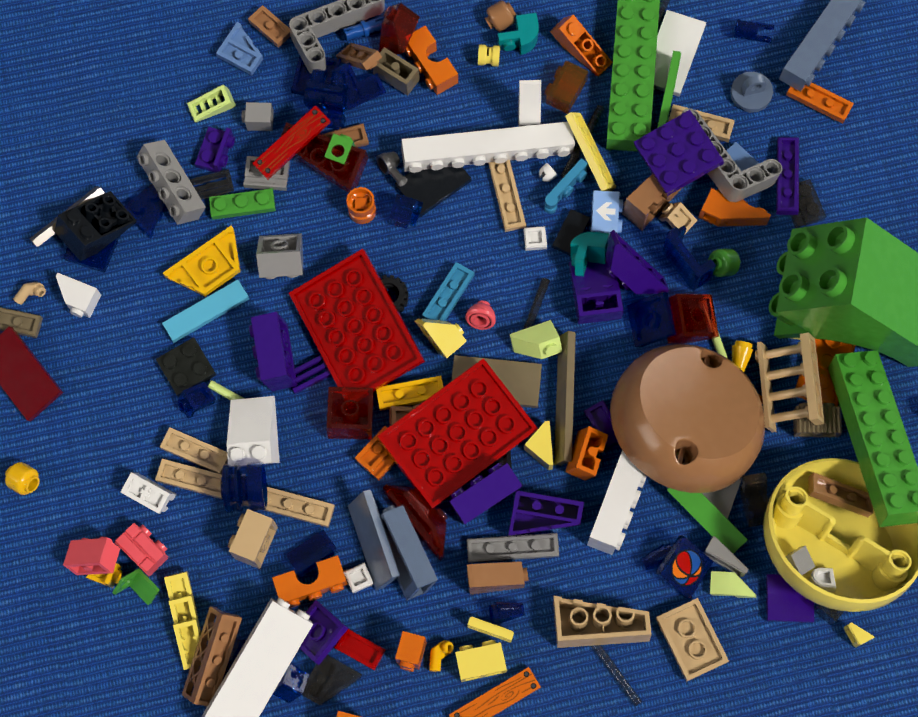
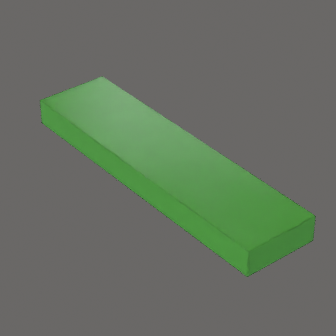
M673 50L658 127L668 122L681 59L680 51Z
M672 488L667 489L712 537L715 536L733 554L748 540L703 493H688Z

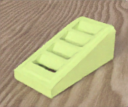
M224 84L187 103L194 122L207 119L236 106L230 90ZM213 99H216L217 101L216 106L214 105ZM206 102H208V105L210 107V109L208 110L204 104ZM198 105H200L201 110H202V113H200V114H199L198 109H197V107H196V106H198Z

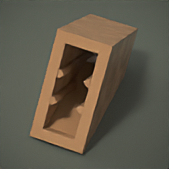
M522 562L467 564L470 595L524 588L525 581H528L527 567L523 568Z

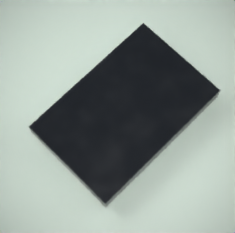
M444 167L440 170L425 169L416 173L409 172L405 175L407 183L400 187L395 182V186L416 213L422 217L472 180L463 167Z

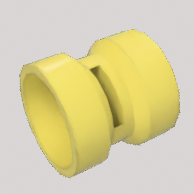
M479 44L478 65L491 64L492 66L499 67L500 46L487 47L486 45Z

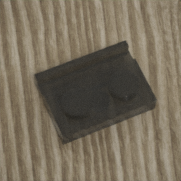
M811 179L799 182L798 215H790L795 228L825 220L827 217Z

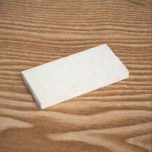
M669 10L666 11L657 35L654 89L665 92L673 50L680 51L681 59L673 95L680 97L706 22Z

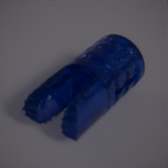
M737 19L734 38L739 37L741 39L745 38L748 40L752 39V41L772 43L771 37L759 36L757 32L758 28L774 30V24Z

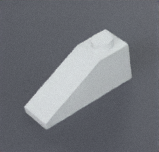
M519 80V127L540 125L541 80Z

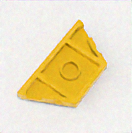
M229 226L164 271V276L205 297L236 276L241 270L233 227Z

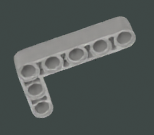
M338 0L293 17L289 22L291 40L308 71L313 75H320L326 70L325 52L317 38L383 13L385 10V0Z
M690 108L683 110L682 114L691 110L724 160L723 165L707 174L728 201L738 202L775 184L782 172L781 163L775 159H768L741 171L700 114Z

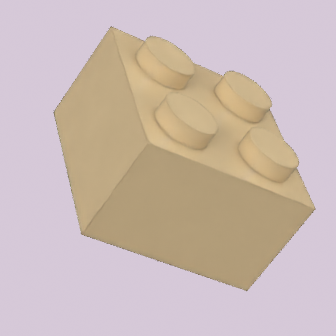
M247 509L246 513H242L238 520L237 526L239 529L237 534L232 535L228 548H230L229 552L234 559L260 569L278 527L272 518Z

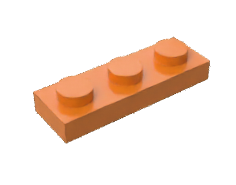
M811 83L809 87L805 85L801 92L790 86L786 96L842 124L854 104L814 83Z

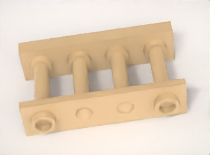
M809 332L800 334L801 342L792 346L768 350V347L762 342H757L755 358L757 363H759L765 428L772 433L777 432L776 422L807 417L815 425L825 424L815 338ZM797 353L802 355L803 363L800 366L770 371L769 359ZM801 374L805 377V384L802 387L772 392L771 380ZM800 396L807 398L808 406H805V409L776 414L774 412L773 401Z

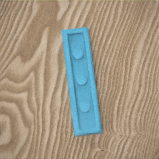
M236 280L162 324L173 343L246 302L249 300V296L239 280Z

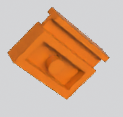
M386 426L355 457V460L378 481L395 464L394 460L376 438L387 429Z

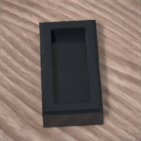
M570 209L552 248L571 256V241L576 236L584 233L590 217Z

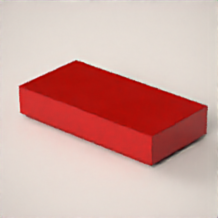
M349 629L334 647V649L374 671L386 649Z

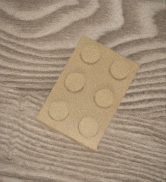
M698 598L656 617L657 623L686 682L729 662Z

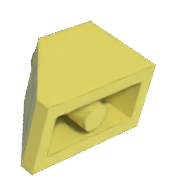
M419 318L415 320V323L437 353L445 358H448L467 342L463 337L464 331L457 323L452 324L448 321Z

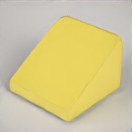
M852 622L844 627L855 648L875 638Z

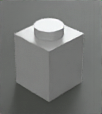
M246 102V110H242V123L246 124L247 131H273L274 111L272 103Z

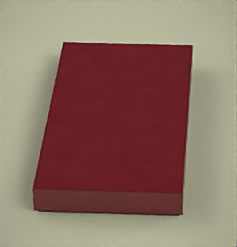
M9 326L0 334V386L26 420L31 422L64 392L13 327Z

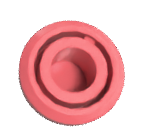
M483 300L471 306L465 316L466 322L471 327L479 330L490 329L496 322L494 310L487 301Z

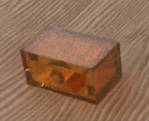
M565 61L562 67L559 66L554 75L556 79L553 84H548L544 94L546 95V104L569 114L587 82L588 71Z

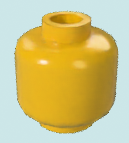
M15 463L6 470V486L20 495L32 493L39 486V473L36 469L25 463Z

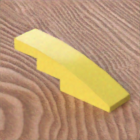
M188 571L165 576L164 580L169 596V606L174 622L173 628L183 669L187 670L191 667L201 636V630Z

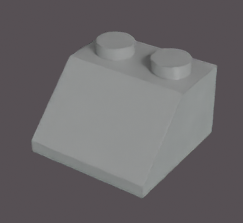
M302 233L259 236L256 252L259 278L274 279L281 276L295 278L303 275Z

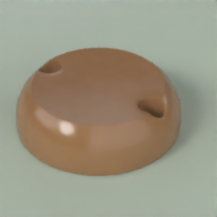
M674 344L654 348L639 356L623 372L612 394L610 407L611 423L620 447L641 472L668 488L688 493H707L724 489L735 483L750 469L761 451L765 436V417L759 395L747 375L736 364L710 349L689 344Z

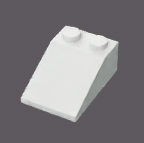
M275 396L231 400L227 434L228 467L280 463Z

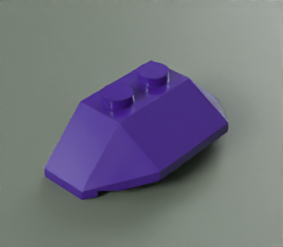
M612 230L609 235L606 260L609 265L607 270L614 278L618 277L621 284L627 290L630 288L635 294L669 292L664 276L653 268L616 231Z

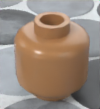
M500 0L486 10L488 17L485 20L490 29L495 27L497 31L501 32L515 23L516 13L510 2L506 3Z

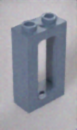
M392 505L382 511L383 513L380 518L400 574L397 577V581L408 601L427 593L438 579L404 506L396 508L395 505Z

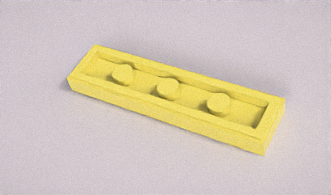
M570 112L565 117L601 191L616 189L615 182L581 113Z

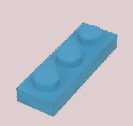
M456 262L423 312L422 318L446 321L475 276V272Z

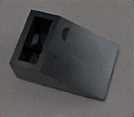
M109 191L59 214L54 232L81 262L99 253L133 226L137 220L114 194Z

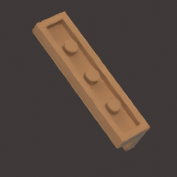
M209 607L182 692V696L193 704L208 706L219 688L242 617L224 613L216 607Z

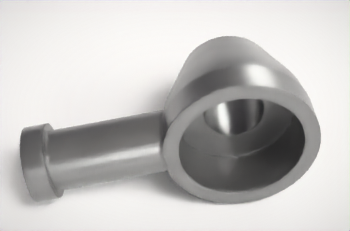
M396 152L382 153L376 157L377 164L384 174H390L400 187L407 183V178L396 169L400 164V158Z

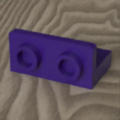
M208 127L195 162L196 168L218 174L221 173L222 168H225L228 162L227 154L229 148L232 149L235 143V136H233L231 128H226L223 131Z

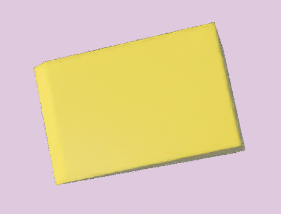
M545 421L524 445V450L547 470H553L550 421Z

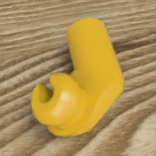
M443 640L431 649L429 671L441 672V660L454 650V645L451 641Z

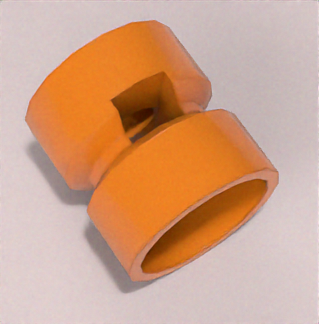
M364 187L351 190L346 199L350 218L358 224L369 223L376 215L374 195L369 189Z

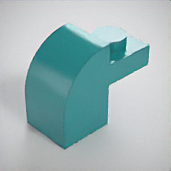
M537 13L516 15V31L498 33V46H500V50L512 51L515 48H519L521 55L530 52L538 41L539 24Z
M585 232L576 236L571 241V265L575 266V276L584 277L588 262L605 264L609 233Z

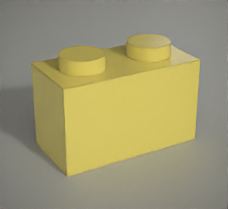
M495 640L482 642L481 647L473 648V645L459 647V651L455 652L461 682L507 672L501 642L496 643Z

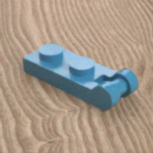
M582 158L546 196L544 209L547 213H555L558 202L563 197L567 198L574 190L573 186L577 182L581 183L587 176L588 163Z

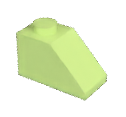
M551 320L509 334L515 353L544 359L562 352L560 337Z

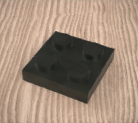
M194 337L156 358L178 397L216 376L214 369Z

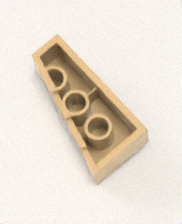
M554 596L553 607L557 648L650 642L652 633L649 611L625 607L617 608L606 606V604L602 603L594 604L583 602V600H570Z

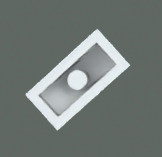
M57 273L56 279L65 304L70 309V313L80 318L82 316L90 318L101 297L98 289Z

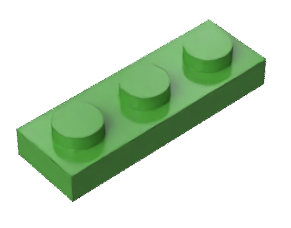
M273 188L209 197L212 220L276 211Z

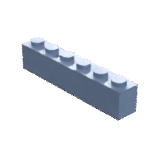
M831 0L783 68L779 80L800 92L805 85L809 87L815 78L813 73L816 70L819 72L826 62L824 57L826 55L830 57L836 47L834 45L835 41H841L846 33L844 28L846 26L850 28L856 18L854 16L855 12L860 13L866 2L863 0Z

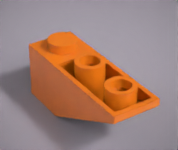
M574 15L564 17L550 31L566 51L596 76H600L613 63Z
M711 188L698 218L718 227L767 225L771 214L767 213L763 208H755L748 205L743 199L738 202H730L719 189Z

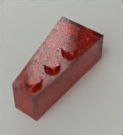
M286 122L281 136L293 125ZM318 134L294 157L349 193L354 188H357L369 157L366 150L352 146L343 165L324 157L331 138ZM337 145L333 147L332 154L340 157L344 154V148Z

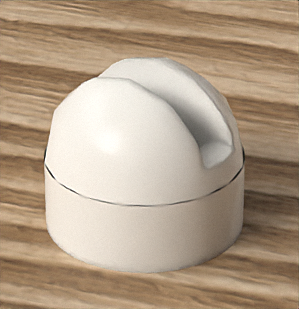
M548 163L539 170V177H543L542 181L550 182L557 177L556 172Z

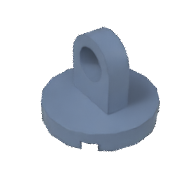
M754 71L745 72L733 81L730 90L731 99L735 106L744 109L746 112H759L765 109L771 102L773 86L770 80L763 74Z

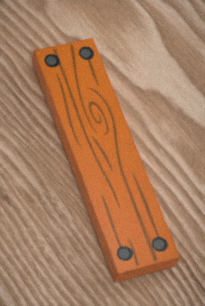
M528 667L449 714V717H493L540 689L541 686Z

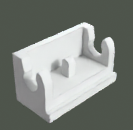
M134 472L130 473L121 490V493L158 514L167 511L168 502L174 500L176 496L174 492Z

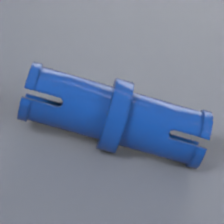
M382 16L366 22L363 20L360 21V24L343 28V34L346 41L361 36L368 37L370 33L385 30L386 24Z

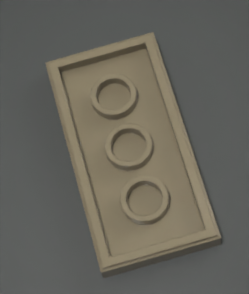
M454 355L451 381L483 358ZM484 358L521 407L538 408L542 364Z

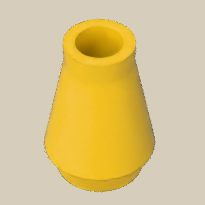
M736 340L735 344L732 345V362L745 372L754 351L752 349L753 344Z

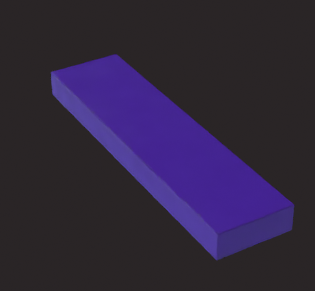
M778 137L777 161L782 165V172L777 179L776 215H798L799 137Z

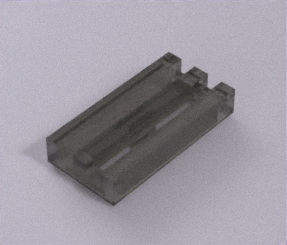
M229 169L189 179L194 187L197 184L223 177L227 178L195 187L201 200L235 191Z

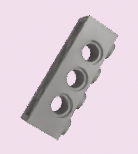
M161 140L143 144L137 155L138 162L143 167L149 181L154 185L160 199L163 200L176 224L199 220L206 206L167 142Z

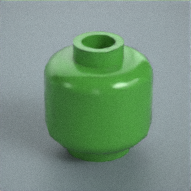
M729 248L717 249L710 254L708 267L710 272L716 277H729L739 271L741 261L735 250Z

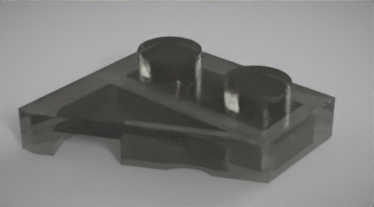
M327 655L320 665L316 664L299 694L321 706L361 679L362 674Z

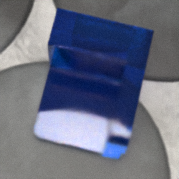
M290 664L274 690L273 695L291 703L303 694L309 674Z

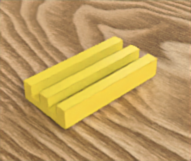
M470 617L467 627L509 643L512 642L514 636L512 630L475 617Z

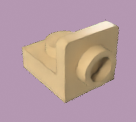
M681 202L668 203L662 209V214L658 218L660 221H667L679 236H684L697 222V219Z

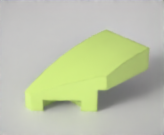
M711 571L710 594L712 596L756 598V594L735 572Z

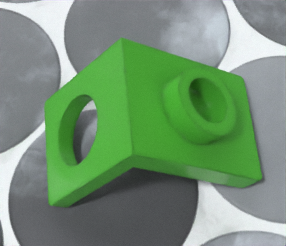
M333 133L324 157L344 165L349 152H355L354 141L347 135L340 134L339 136ZM333 147L343 148L344 154L340 157L334 156L332 154Z
M139 568L121 578L112 593L116 595L130 586L149 605L160 589Z

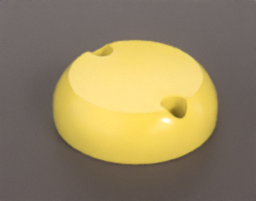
M837 458L818 459L804 463L791 470L774 489L767 504L763 523L764 539L768 553L782 578L806 599L823 607L838 611L860 612L874 610L888 605L900 597L918 576V523L879 527L874 509L872 515L865 517L809 496V476L813 472L868 492L858 462ZM801 546H806L815 564V567L804 575H801L785 557ZM833 568L836 583L835 592H827L809 581L814 569Z

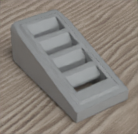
M715 536L711 538L703 556L729 571L735 572L738 576L744 577L748 568Z

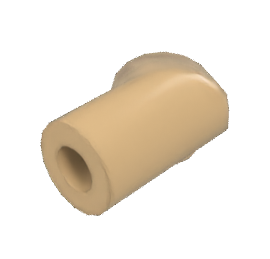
M40 282L25 283L13 300L22 305L28 296H44L46 289Z

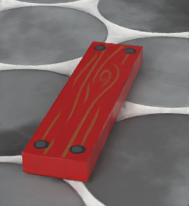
M315 105L252 164L269 180L328 126L331 121Z

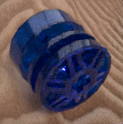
M263 462L248 463L245 474L242 473L240 464H235L234 474L230 464L223 466L221 496L227 513L234 511L235 502L238 512H242L244 501H248L249 508L252 511L267 509V479Z

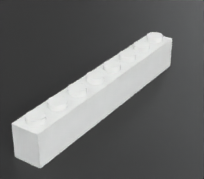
M568 122L402 139L401 142L404 171L413 173L425 169L440 170L444 167L461 168L464 165L472 164L481 166L490 162L500 164L507 160L545 159L556 155L565 157L573 154L575 146L573 132Z

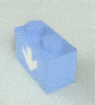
M593 191L591 232L609 233V235L612 230L616 231L617 234L622 232V220H618L619 212L622 213L623 200L619 199L620 192Z

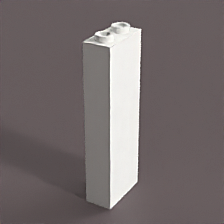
M271 598L201 717H259L313 625L312 621L309 620L310 615L300 609L297 612L289 608L290 604L281 598H278L277 601Z

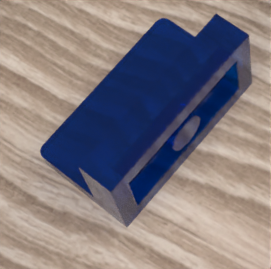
M321 530L288 552L286 556L301 578L317 567L316 562L331 558L338 553V550L326 532Z

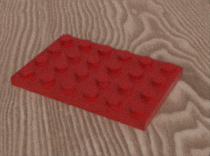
M364 249L359 250L289 292L347 405L351 406L378 388L385 386L425 362Z
M483 358L380 433L376 438L432 510L537 431L538 428Z

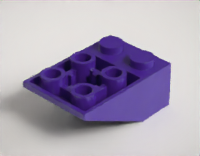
M607 260L605 264L588 262L584 277L575 276V266H572L571 262H569L578 324L622 318L623 305L617 277H612L608 272L607 267L609 265Z

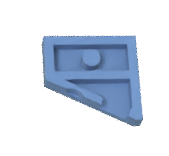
M239 22L235 24L216 52L218 58L250 75L254 74L263 60L262 54L254 46L253 41L247 36Z

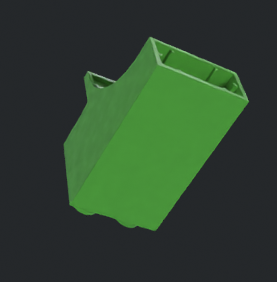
M867 217L792 229L787 243L788 251L780 256L776 266L777 272L783 276L779 285V292L772 297L769 303L770 314L777 318L774 336L779 339L800 338V334L809 332L815 339L838 341L871 350H878L879 353L894 358L907 367H917L918 252Z

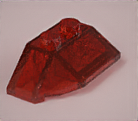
M385 485L383 491L396 508L404 506L414 530L440 561L444 559L447 522L445 520L448 519L440 508L437 510L435 508L432 509L414 487Z

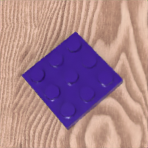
M691 110L686 111L634 141L635 148L667 196L724 164L723 158Z

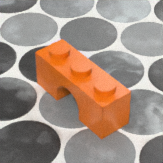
M426 25L404 37L405 46H403V50L407 57H412L415 61L414 66L419 69V74L423 73L425 83L430 90L433 89L438 95L458 84V73L448 58L439 62H433L428 59L429 55L437 51L436 40Z
M338 555L316 562L319 574L316 581L311 584L299 582L294 570L272 577L278 598L290 604L289 608L300 605L302 600L309 598V601L321 598L322 594L331 591L333 594L344 590V586L348 585Z

